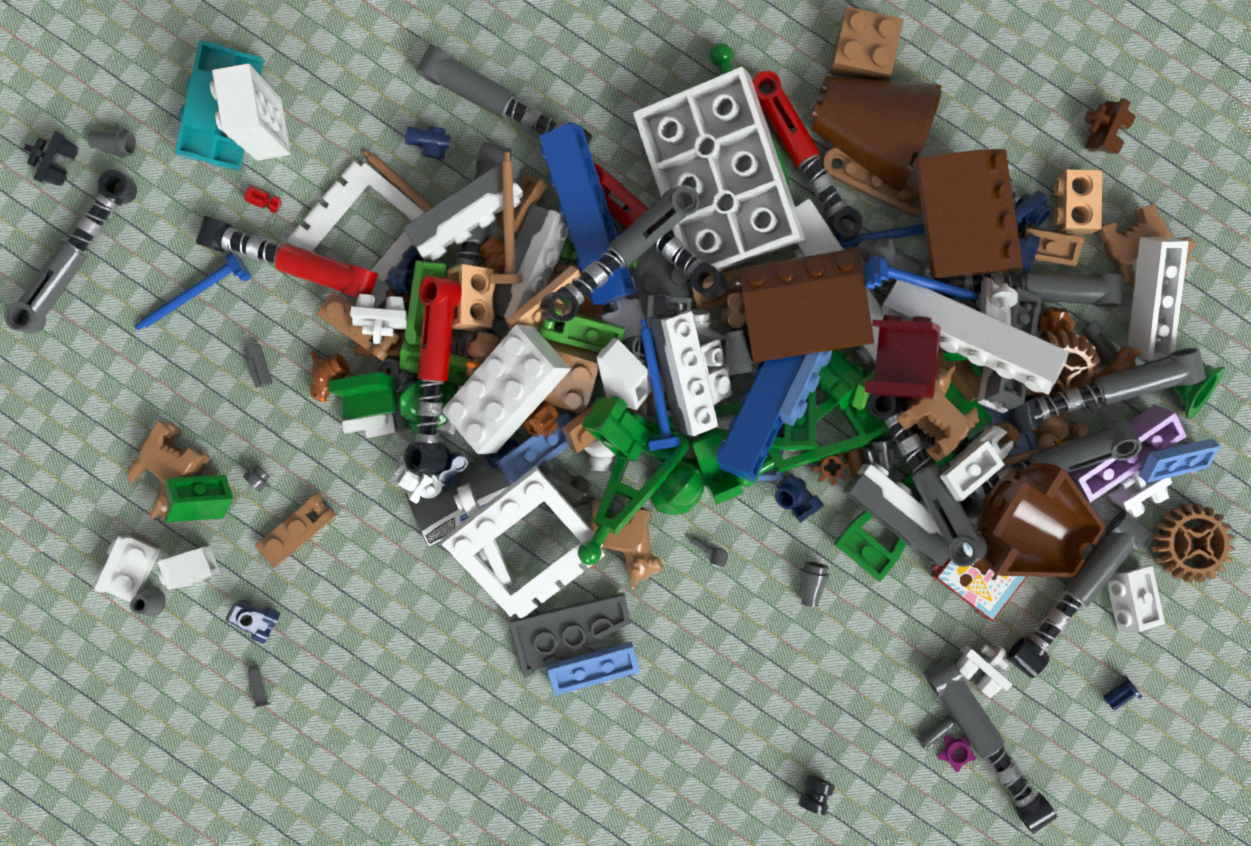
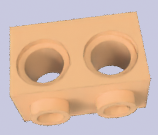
M1066 170L1061 173L1054 182V195L1057 196V207L1054 209L1053 222L1057 225V232L1093 234L1100 230L1102 227V170ZM1072 182H1076L1081 186V194L1076 193L1072 189ZM1072 210L1080 214V223L1073 220L1071 216Z
M461 264L447 270V278L456 279L462 288L461 300L454 308L452 329L479 332L492 328L495 284H490L489 275L493 274V269ZM470 309L473 312L474 318L471 316Z

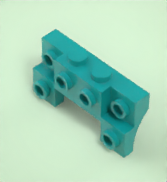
M199 40L192 75L186 82V103L180 109L181 126L174 154L180 158L209 163L214 167L241 171L245 150L238 146L231 138L225 137V133L219 130L216 123L215 112L219 111L218 102L213 98L210 88V82L214 81L212 70L250 64L261 76L264 65L262 57L239 52L217 43Z

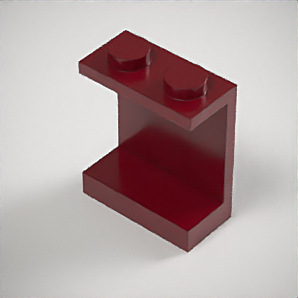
M883 315V320L873 319L872 326L879 329L874 381L866 380L865 392L878 396L933 400L941 326L931 322L932 318L914 316L913 321H901L902 317L896 315Z

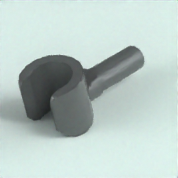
M696 537L692 538L691 544L712 554L711 564L721 567L726 565L728 554L725 550L709 546Z

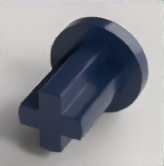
M1126 675L1122 677L1123 683L1103 696L1114 711L1135 696L1139 699L1143 697Z

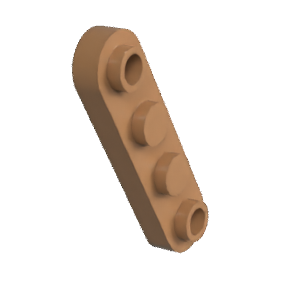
M838 148L829 150L824 156L822 167L826 168L824 171L826 174L830 173L832 179L908 216L917 217L922 215L918 184L907 180L900 192L890 187ZM834 160L839 161L841 168H833L831 162ZM911 198L918 200V207H913L910 204Z

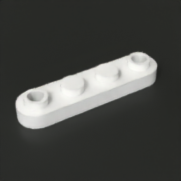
M469 483L457 488L458 494L454 495V499L460 512L466 511L468 517L481 509ZM494 539L482 548L479 553L483 561L489 560L492 566L490 570L506 587H509L514 582L498 544Z

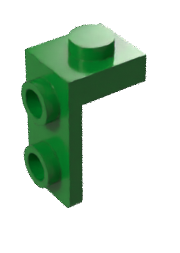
M718 431L711 432L691 442L704 484L716 504L744 493L741 484L736 481L735 475L722 470L717 462L716 453L722 442Z

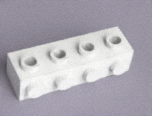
M1167 236L1140 237L1127 345L1134 350L1140 351L1136 355L1138 358L1155 361L1168 357L1170 353L1175 351L1189 241Z

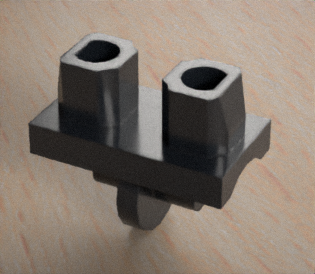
M56 131L46 152L43 149L47 141L38 137L34 147L25 144L23 149L31 153L27 164L36 167L39 158H42L33 179L44 185L47 182L62 187L68 172L54 166L56 159L60 156L73 162L79 148L66 140L63 134Z

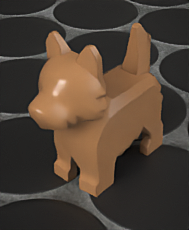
M1155 203L1136 210L1138 223L1132 224V227L1125 228L1126 232H1116V221L1107 223L1100 230L1096 231L1099 240L1105 245L1107 256L1117 265L1118 274L1124 276L1123 284L1128 283L1132 287L1135 285L1132 263L1138 259L1140 237L1167 236L1175 238L1158 215V208ZM1187 236L1176 238L1189 241L1186 258L1187 264L1190 259L1189 253L1196 247V243Z
M954 364L947 370L937 367L933 400L913 398L908 409L896 419L905 429L917 424L919 429H923L925 434L928 433L930 437H934L935 446H931L926 452L935 462L940 461L958 446V443L967 436L969 429L975 427L974 423L979 422L977 408L974 407L964 416L945 396L950 386L951 376L956 368Z
M158 421L155 424L150 436L142 442L138 458L132 461L133 466L128 467V481L131 483L146 469L150 470L161 480L162 485L156 496L155 506L150 512L149 517L151 519L159 514L160 518L163 519L169 508L165 489L167 478L197 477L203 464L207 463L211 458L202 449L196 452L192 448H188L184 452V449H178L177 446H173L174 436H179L182 431L171 422Z
M600 498L593 500L591 509L592 520L589 526L594 532L599 527L595 524L594 519L602 500ZM642 507L617 535L609 532L603 542L604 546L601 547L624 552L632 590L638 587L639 581L647 580L652 573L663 570L660 557L654 556L650 551L649 518L651 517L652 510ZM608 515L607 518L614 520L616 516L611 517L610 515ZM596 564L590 566V569H595Z

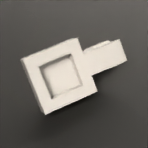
M393 413L342 422L343 432L346 434L365 430L366 437L373 438L397 433L394 431L396 425Z

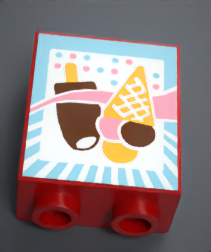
M964 542V552L968 556H972V547ZM948 558L943 566L932 564L931 569H933V572L930 574L933 579L942 583L973 607L984 619L992 622L1028 577L999 576L987 566L983 559L970 566L962 567L954 564Z

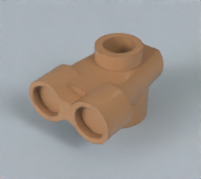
M739 293L730 294L727 299V306H721L722 323H727L734 330L747 325L744 300Z

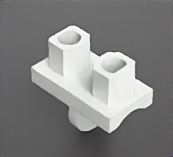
M986 277L981 281V294L976 301V306L981 310V313L1011 326V307L1018 302L1017 291L1010 288L1008 284L997 285L991 278Z
M359 294L356 307H351L350 316L353 319V326H363L362 334L373 335L374 344H381L382 336H393L394 329L406 330L407 314L404 310L402 297H387L386 309H376L375 296Z
M403 456L393 469L394 474L398 476L397 484L406 489L409 500L416 504L420 500V496L427 499L434 498L442 489L436 474L409 471Z
M1137 470L1120 482V488L1108 495L1111 501L1119 505L1123 511H1127L1134 518H1137L1145 511L1142 504L1143 500L1149 498L1151 502L1156 504L1169 498L1167 486L1172 483L1170 478L1146 483L1138 476L1141 470Z
M965 644L960 650L963 656L959 659L956 667L968 680L979 668L985 672L984 677L976 685L984 694L991 698L1001 688L1007 691L1013 685L993 668L997 665L1002 670H1005L1009 665L1003 659L1006 650L1002 646H997L992 650L985 644L980 650L987 656L984 660Z

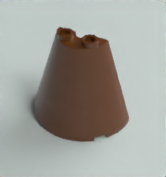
M825 76L820 89V93L824 94L822 102L816 101L810 118L815 119L811 130L890 187L901 192L914 168V165H912L915 161L914 159L921 153L941 98L942 90L940 89L942 85L927 82Z
M1048 463L1029 464V467L1020 471L1014 469L999 480L987 495L980 510L977 523V532L986 540L988 546L987 554L983 560L999 576L1075 577L1085 562L1083 557L1084 548L1089 544L1095 545L1106 529L1102 520L1064 469Z

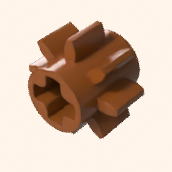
M1047 307L1044 315L1039 314L1037 328L1039 329L1038 331L1042 332V338H1046L1047 331L1052 332L1055 336L1059 328L1067 334L1070 330H1074L1075 320L1069 316V310Z
M543 401L522 424L532 436L539 437L542 434L546 438L559 427L555 422L559 415L551 404Z
M843 453L835 457L830 456L818 460L817 467L811 468V471H818L820 474L818 482L829 478L830 486H835V478L846 479L842 472L843 468L849 467V464H843L840 460ZM829 459L831 464H836L837 466L836 470L832 471L831 476L829 471H824V465H828Z

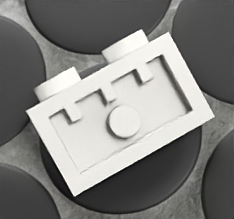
M131 535L118 536L117 539L111 542L107 554L109 557L105 566H102L95 577L97 584L94 590L99 593L108 592L131 602L142 591L160 548Z
M1143 566L1125 572H1115L1107 582L1117 630L1141 632L1165 624L1153 566Z

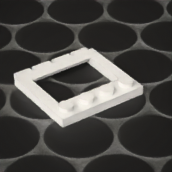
M353 161L341 175L348 183L343 186L336 181L322 197L329 204L328 207L324 208L320 203H317L304 218V221L311 227L306 230L299 224L287 238V241L294 246L314 252L315 247L368 185L411 221L425 212L368 164L364 163L360 166ZM405 232L402 233L371 270L378 273L372 296H375L376 309H380L384 305L383 301H386V291L390 288L384 280L387 278L389 270L398 265L403 258L402 254L413 245ZM342 293L347 299H349L353 304L356 305L358 299L357 297Z
M535 466L444 536L441 541L442 545L510 617L515 613L522 619L538 607L534 600L535 597L541 603L545 602L561 589L557 582L558 580L567 585L584 572L583 567L580 565L581 561L578 558V548L582 543L590 541L595 532L539 468ZM545 501L581 543L513 594L476 553ZM601 549V551H602L601 558H602V557L605 556V553H604L603 550Z

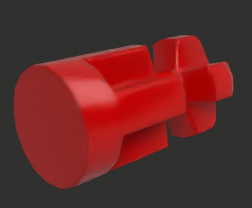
M249 186L245 193L244 199L246 202L260 208H265L268 205V209L272 213H277L281 207L282 201L280 197L275 195L270 199L268 192L255 186Z

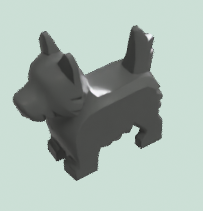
M892 237L880 238L875 241L865 239L859 243L860 256L866 262L874 255L886 258L890 267L932 279L930 265L895 250ZM889 277L887 282L895 284L897 280Z

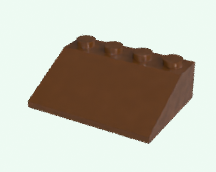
M983 149L914 159L931 278L990 275L1023 268L1006 149Z
M859 248L739 268L753 363L874 344Z

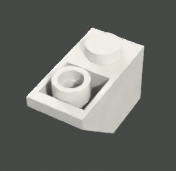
M613 338L597 356L606 398L616 396L628 404V408L637 410L652 392L648 369L618 339Z
M720 338L700 346L713 404L733 395L728 371L725 369V358Z
M211 546L201 547L158 562L160 567L158 569V576L161 583L167 587V590L188 586L220 574Z

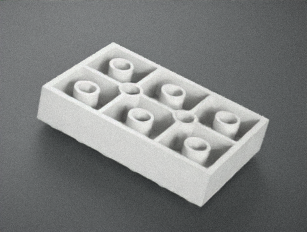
M743 67L633 112L661 198L665 191L681 185L692 186L699 195L700 203L698 209L691 215H687L672 228L674 237L681 240L692 255L696 254L695 258L708 262L722 272L806 240L750 73ZM677 195V205L682 209L684 201L680 195Z

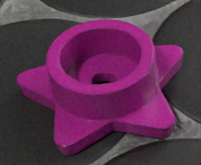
M948 735L944 736L945 749L938 755L939 760L950 762L955 772H959L962 765L968 761L976 760V756L970 751V741L966 735L957 740ZM956 749L959 750V754L957 755L954 753Z

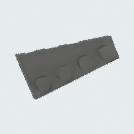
M624 592L528 615L522 619L515 618L510 620V627L523 678L528 677L534 671L544 666L547 667L548 664L557 662V659L571 652L574 653L582 649L588 643L600 640L631 624Z

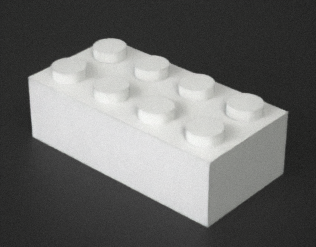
M243 64L212 70L214 81L210 82V88L213 98L218 102L219 111L215 112V118L219 130L227 134L229 138L234 140L238 146H241L246 153H249L257 161L291 155L282 99L250 64Z
M516 324L447 403L442 412L477 454L496 453L571 368L534 326Z

